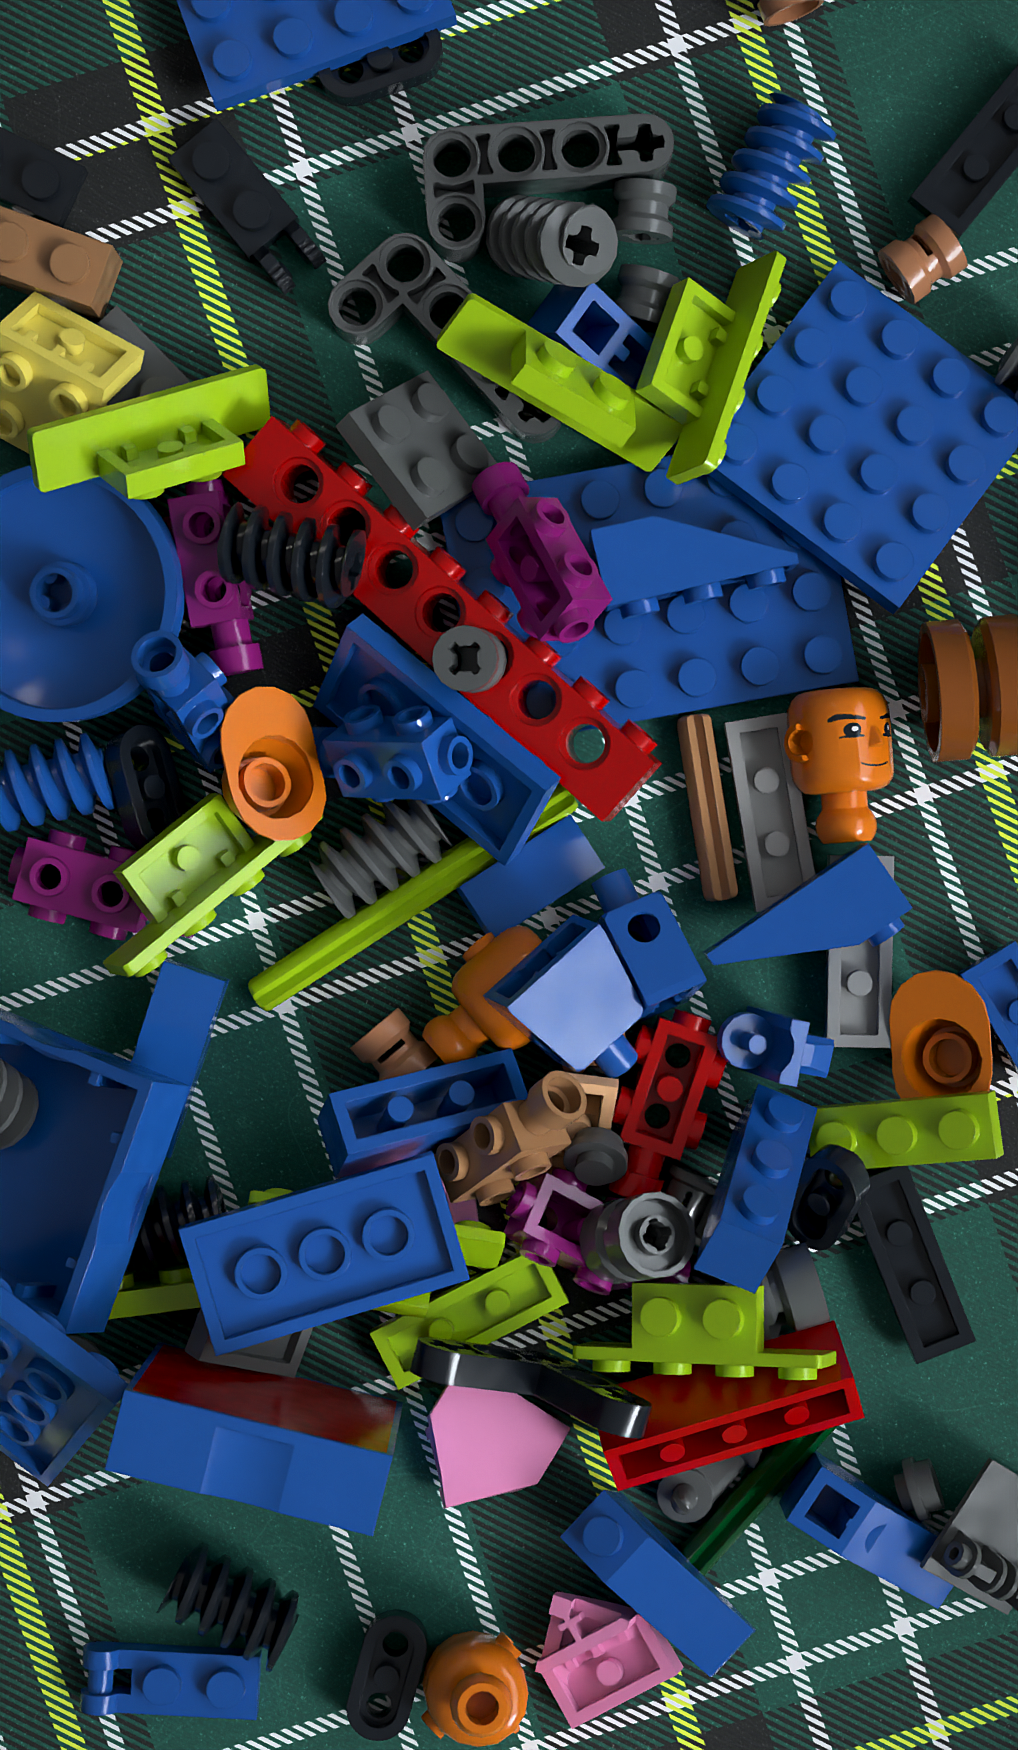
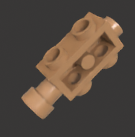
M552 1071L530 1088L527 1099L502 1103L488 1115L474 1118L470 1129L453 1142L441 1144L437 1148L434 1157L450 1202L456 1203L477 1199L480 1206L493 1205L513 1196L516 1193L514 1185L517 1182L538 1176L549 1170L552 1166L549 1159L571 1144L566 1127L581 1117L586 1110L587 1100L581 1084L566 1072Z

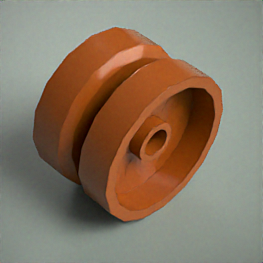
M1016 614L980 618L974 627L971 641L966 629L958 619L922 623L918 637V693L924 736L933 763L970 759L976 748L978 736L990 757L1018 755V616Z

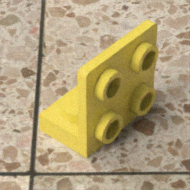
M34 291L0 322V438L29 454L27 431L29 428L107 406V403L141 370L144 350Z

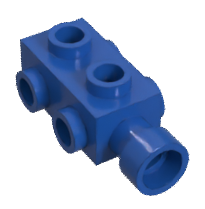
M153 631L142 636L133 646L130 659L136 672V680L149 695L154 704L155 713L164 721L170 734L190 753L194 761L201 764L209 773L223 768L224 764L220 750V727L226 709L235 699L222 686L227 682L225 675L204 652H200L196 657H193L183 647L180 640L170 632Z
M365 705L348 712L343 717L344 723L338 728L312 727L323 778H336L343 797L372 798L374 802L379 803L394 799L421 800L424 804H436L454 796L458 791V786L471 775L470 767L473 761V749L470 741L464 736H458L452 717H433L430 708L426 705L408 707L398 712L395 716H383L378 705Z

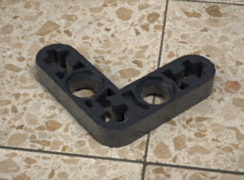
M418 1337L410 1367V1372L441 1384L534 1395L592 1427L622 1437L643 1438L652 1404L649 1401L571 1361L533 1350L433 1337Z

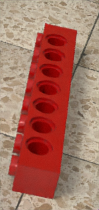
M272 416L244 448L245 465L228 469L222 475L256 506H266L269 511V518L273 522H275L280 512H290L293 517V533L298 532L301 523L306 517L315 518L317 522V538L322 539L329 524L335 523L341 526L346 516L354 512H360L366 524V551L361 577L352 594L432 667L434 646L440 636L445 633L440 632L433 622V610L441 599L450 596L454 597L461 611L460 619L455 627L467 625L488 630L497 636L508 650V662L505 672L496 685L487 691L478 693L459 692L561 777L559 783L602 822L611 821L663 764L651 753L658 745L656 741L631 719H628L623 726L617 723L603 710L610 700L585 677L580 675L573 683L555 666L562 658L561 655L546 641H539L538 638L531 635L525 639L507 623L514 616V613L494 594L485 589L477 596L460 580L467 570L440 546H437L432 553L423 547L413 537L420 528L413 531L392 503L383 510L366 494L373 485L349 463L343 461L336 468L320 453L326 442L298 418L290 426L288 423ZM314 470L318 477V490L311 500L299 503L294 495V483L301 473ZM406 554L413 565L412 577L405 586L393 589L386 578L387 566L394 557ZM458 653V655H459V657H458V663H459V665H458V667L456 668V670L461 666V663H460V657H461V655H460L459 653ZM547 682L556 693V706L550 715L543 719H537L532 716L527 708V695L534 685ZM593 725L603 734L605 746L603 753L597 760L586 763L575 753L574 738L580 729Z

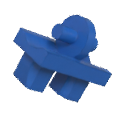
M747 1006L746 1012H738L731 1015L722 1023L717 1034V1047L724 1060L735 1066V1068L779 1084L797 1087L800 1073L823 1078L827 1077L834 1040L808 1034L810 1022L767 1009Z

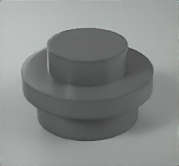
M587 1127L578 1131L573 1140H571V1144L565 1147L563 1163L567 1171L575 1173L578 1180L592 1186H601L621 1179L627 1171L629 1160L621 1137L615 1132L602 1127Z
M912 1456L902 1459L903 1472L894 1475V1483L904 1512L915 1510L921 1522L931 1519V1512L945 1508L942 1490L934 1466L929 1458L915 1462Z

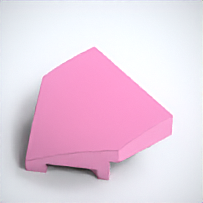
M446 1385L427 1416L429 1426L425 1429L427 1440H430L441 1485L439 1492L443 1509L508 1492L519 1491L538 1484L571 1428L517 1393Z
M558 1591L553 1595L549 1610L551 1619L542 1656L537 1661L535 1672L542 1674L572 1729L676 1676L683 1669L681 1661L667 1638L633 1608Z

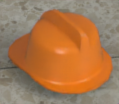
M253 687L239 694L226 709L221 723L220 750L224 764L221 779L223 797L230 810L258 835L274 841L295 840L312 831L323 815L326 802L324 778L319 764L312 727L305 709L291 694L276 687Z
M940 970L917 973L901 984L891 1001L889 1018L892 1073L896 1092L900 1098L989 1091L993 1074L990 1020L985 1002L973 985L954 973Z

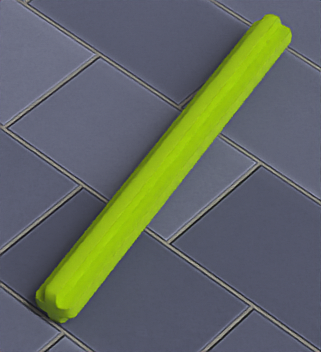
M560 783L555 788L526 843L576 811L578 807L576 798ZM467 837L441 854V861L436 864L432 861L420 868L419 875L414 878L409 875L398 883L399 887L393 891L386 890L377 896L378 901L371 905L366 903L356 910V915L349 919L345 917L250 979L248 983L249 992L264 1011L272 1010L498 862V860L473 839Z

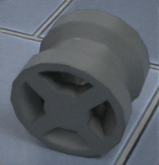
M627 178L615 181L613 198L618 203V214L612 221L615 225L618 240L645 245L671 242L673 225L668 220V211L676 202L677 187L664 181L643 178Z
M622 264L617 277L621 290L619 298L613 300V302L645 332L656 333L672 286L681 280L670 273L648 266Z
M462 625L453 627L440 636L434 646L432 662L434 672L443 684L452 690L478 693L489 690L499 682L505 672L507 658L504 646L497 636L485 629ZM458 653H459V654L461 655V657H460L461 666L456 670V668H457L458 665H459V663H458V657H459Z

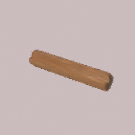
M704 713L683 716L678 719L677 730L703 896L706 901L711 902L732 899L738 894V886L712 719L709 714Z

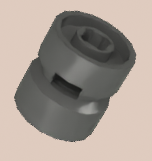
M662 1192L643 1193L603 1202L593 1208L583 1221L579 1236L581 1255L588 1269L601 1280L613 1284L673 1275L683 1269L692 1256L696 1240L694 1222L687 1208L675 1197Z
M806 1242L782 1248L760 1284L764 1285V1341L778 1338L781 1326L786 1324L797 1332L830 1322L824 1293Z

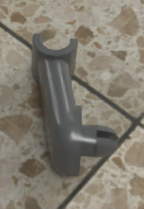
M767 1447L661 1478L656 1493L658 1505L663 1513L674 1521L689 1523L703 1518L711 1509L712 1504L747 1465L751 1469L755 1468Z

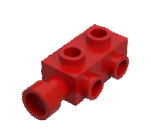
M675 1008L672 1019L657 1015L653 1028L642 1025L634 1045V1049L638 1053L635 1063L640 1064L633 1088L621 1086L616 1099L612 1123L620 1125L617 1134L624 1142L630 1143L627 1150L628 1167L621 1179L609 1183L608 1189L624 1197L661 1192L664 1180L659 1175L666 1156L680 1160L684 1147L693 1150L697 1149L707 1120L706 1113L697 1111L704 1088L706 1086L716 1090L726 1066V1061L720 1055L717 1047V1035L708 1032L711 1020ZM674 1043H682L689 1050L688 1060L681 1066H672L667 1063L665 1058L666 1050ZM655 1103L665 1105L669 1111L667 1121L660 1126L650 1125L645 1120L647 1108Z

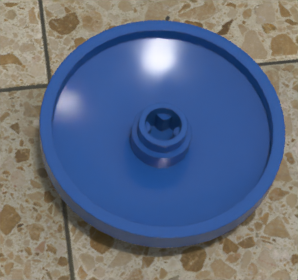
M31 465L8 472L0 476V709L19 717L45 722H77L108 714L124 706L145 690L137 682L136 672L131 664L130 656L135 643L142 636L153 631H167L174 634L177 638L179 636L184 616L185 593L181 564L174 538L161 515L147 499H127L101 477L49 492H41L34 486Z

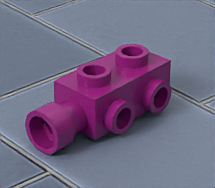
M501 462L486 468L473 481L472 491L483 512L487 515H492L497 522L495 528L485 539L494 555L490 568L495 578L502 584L511 587L521 606L517 613L519 625L526 633L538 638L539 641H560L562 643L579 641V639L586 636L593 629L594 621L613 600L598 573L596 564L588 555L570 522L567 511L562 507L558 498L527 497L529 486L520 469L513 462Z
M222 479L187 484L184 486L186 496L167 499L170 516L163 518L174 538L181 564L185 593L183 618L189 617L191 628H211L215 650L209 652V657L225 676L264 669L260 644L252 642L249 621L255 620L251 603L252 589L245 583V580L238 585L227 583L221 577L218 568L217 547L223 524L233 507L232 495L224 491ZM214 520V529L210 534L209 527ZM225 583V585H226V593H225L224 597L222 598V597H221V588H222L223 584Z
M52 828L49 830L47 839L28 837L26 848L19 846L16 849L11 861L8 881L15 884L12 899L30 904L27 915L58 924H65L67 915L91 921L89 932L121 941L126 940L128 931L138 933L145 927L148 919L113 873L115 869L138 851L111 845L109 855H102L84 850L87 841L86 837ZM49 864L56 866L61 873V881L54 889L47 888L41 881L43 869ZM110 881L118 883L123 890L122 900L116 906L107 904L102 896L103 887ZM183 934V935H181V936H182V937H185V938L192 939L194 935H191V936L186 937V936H184V934Z
M559 1168L553 1169L551 1174L543 1173L521 1181L515 1187L516 1193L508 1199L506 1205V1214L510 1218L504 1233L508 1239L522 1245L519 1251L522 1256L543 1266L555 1267L558 1264L576 1273L573 1279L574 1282L582 1288L597 1294L609 1295L612 1290L632 1287L633 1282L613 1284L601 1280L588 1269L581 1255L579 1236L583 1221L593 1208L603 1203L585 1193L588 1184L578 1180L575 1173ZM607 1197L605 1201L615 1200L619 1198ZM543 1213L547 1217L546 1229L539 1226ZM688 1260L683 1269L669 1277L636 1282L687 1283L691 1263Z

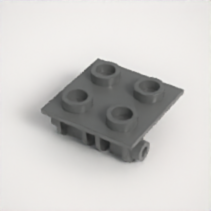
M988 1458L919 1566L1006 1615L1009 1614L1012 1608L1018 1611V1474L995 1460Z

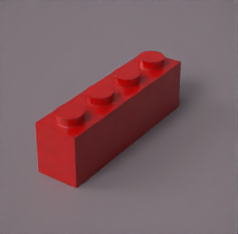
M832 1320L764 1341V1348L836 1351V1364L817 1369V1379L815 1380L778 1379V1367L754 1366L753 1377L715 1376V1365L692 1364V1374H652L629 1382L616 1384L652 1404L643 1438L622 1437L598 1429L603 1453L617 1490L628 1489L865 1418L854 1376L835 1321Z

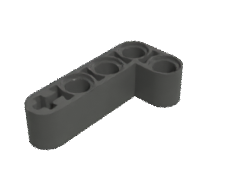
M645 113L460 126L438 130L428 139L423 152L427 225L431 246L439 257L452 263L467 262L477 256L485 244L486 236L484 198L614 189L615 181L627 178L660 180L669 169L673 154L674 137L672 130L665 120L656 115ZM609 140H616L615 154H617L616 165L613 166L607 165L610 148ZM636 140H647L649 149L654 151L652 161H640L638 151L634 150ZM577 142L586 143L596 151L597 159L588 167H573L563 158L562 153L565 148ZM521 147L530 152L534 161L525 171L518 173L510 172L499 163L500 155L508 148ZM450 151L460 152L467 157L470 165L462 175L447 177L439 173L435 168L437 159ZM463 215L472 221L475 229L466 240L459 242L450 241L439 232L442 222L449 216Z
M400 233L389 237L337 283L331 291L328 301L329 315L337 334L347 343L358 346L371 344L406 315L517 438L532 444L542 443L554 437L560 429L562 422L546 413L547 421L544 423L535 417L527 422L523 421L521 418L523 417L524 405L517 395L509 392L506 400H502L499 396L508 392L507 389L437 348V337L442 329L431 320L432 312L443 302L451 301L461 305L466 296L472 292L428 243L419 236L410 233ZM408 254L421 260L424 265L423 271L413 281H397L388 272L392 261L400 255ZM358 297L367 298L377 307L375 315L369 322L364 325L355 326L348 324L342 319V309L348 301Z

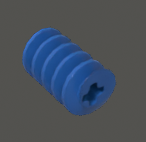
M776 92L769 94L772 103L761 105L756 117L760 126L749 127L744 136L748 149L742 148L735 151L731 162L736 171L724 172L718 184L724 194L717 193L711 195L706 204L708 210L721 222L740 234L755 240H763L764 237L761 233L764 228L783 232L786 224L774 212L776 206L795 210L799 203L786 189L787 186L793 184L808 188L811 178L799 167L800 163L803 161L820 165L824 156L812 145L813 140L817 139L833 143L837 135L813 109L792 97Z
M87 733L80 734L78 753L76 754L70 753L61 738L55 739L53 759L46 760L37 744L30 745L28 764L25 765L20 764L12 749L4 751L3 769L0 770V823L7 832L19 829L22 813L32 826L43 825L46 819L47 807L57 821L67 820L71 813L72 801L82 815L93 814L97 795L107 810L116 809L117 803L105 763V749H96Z

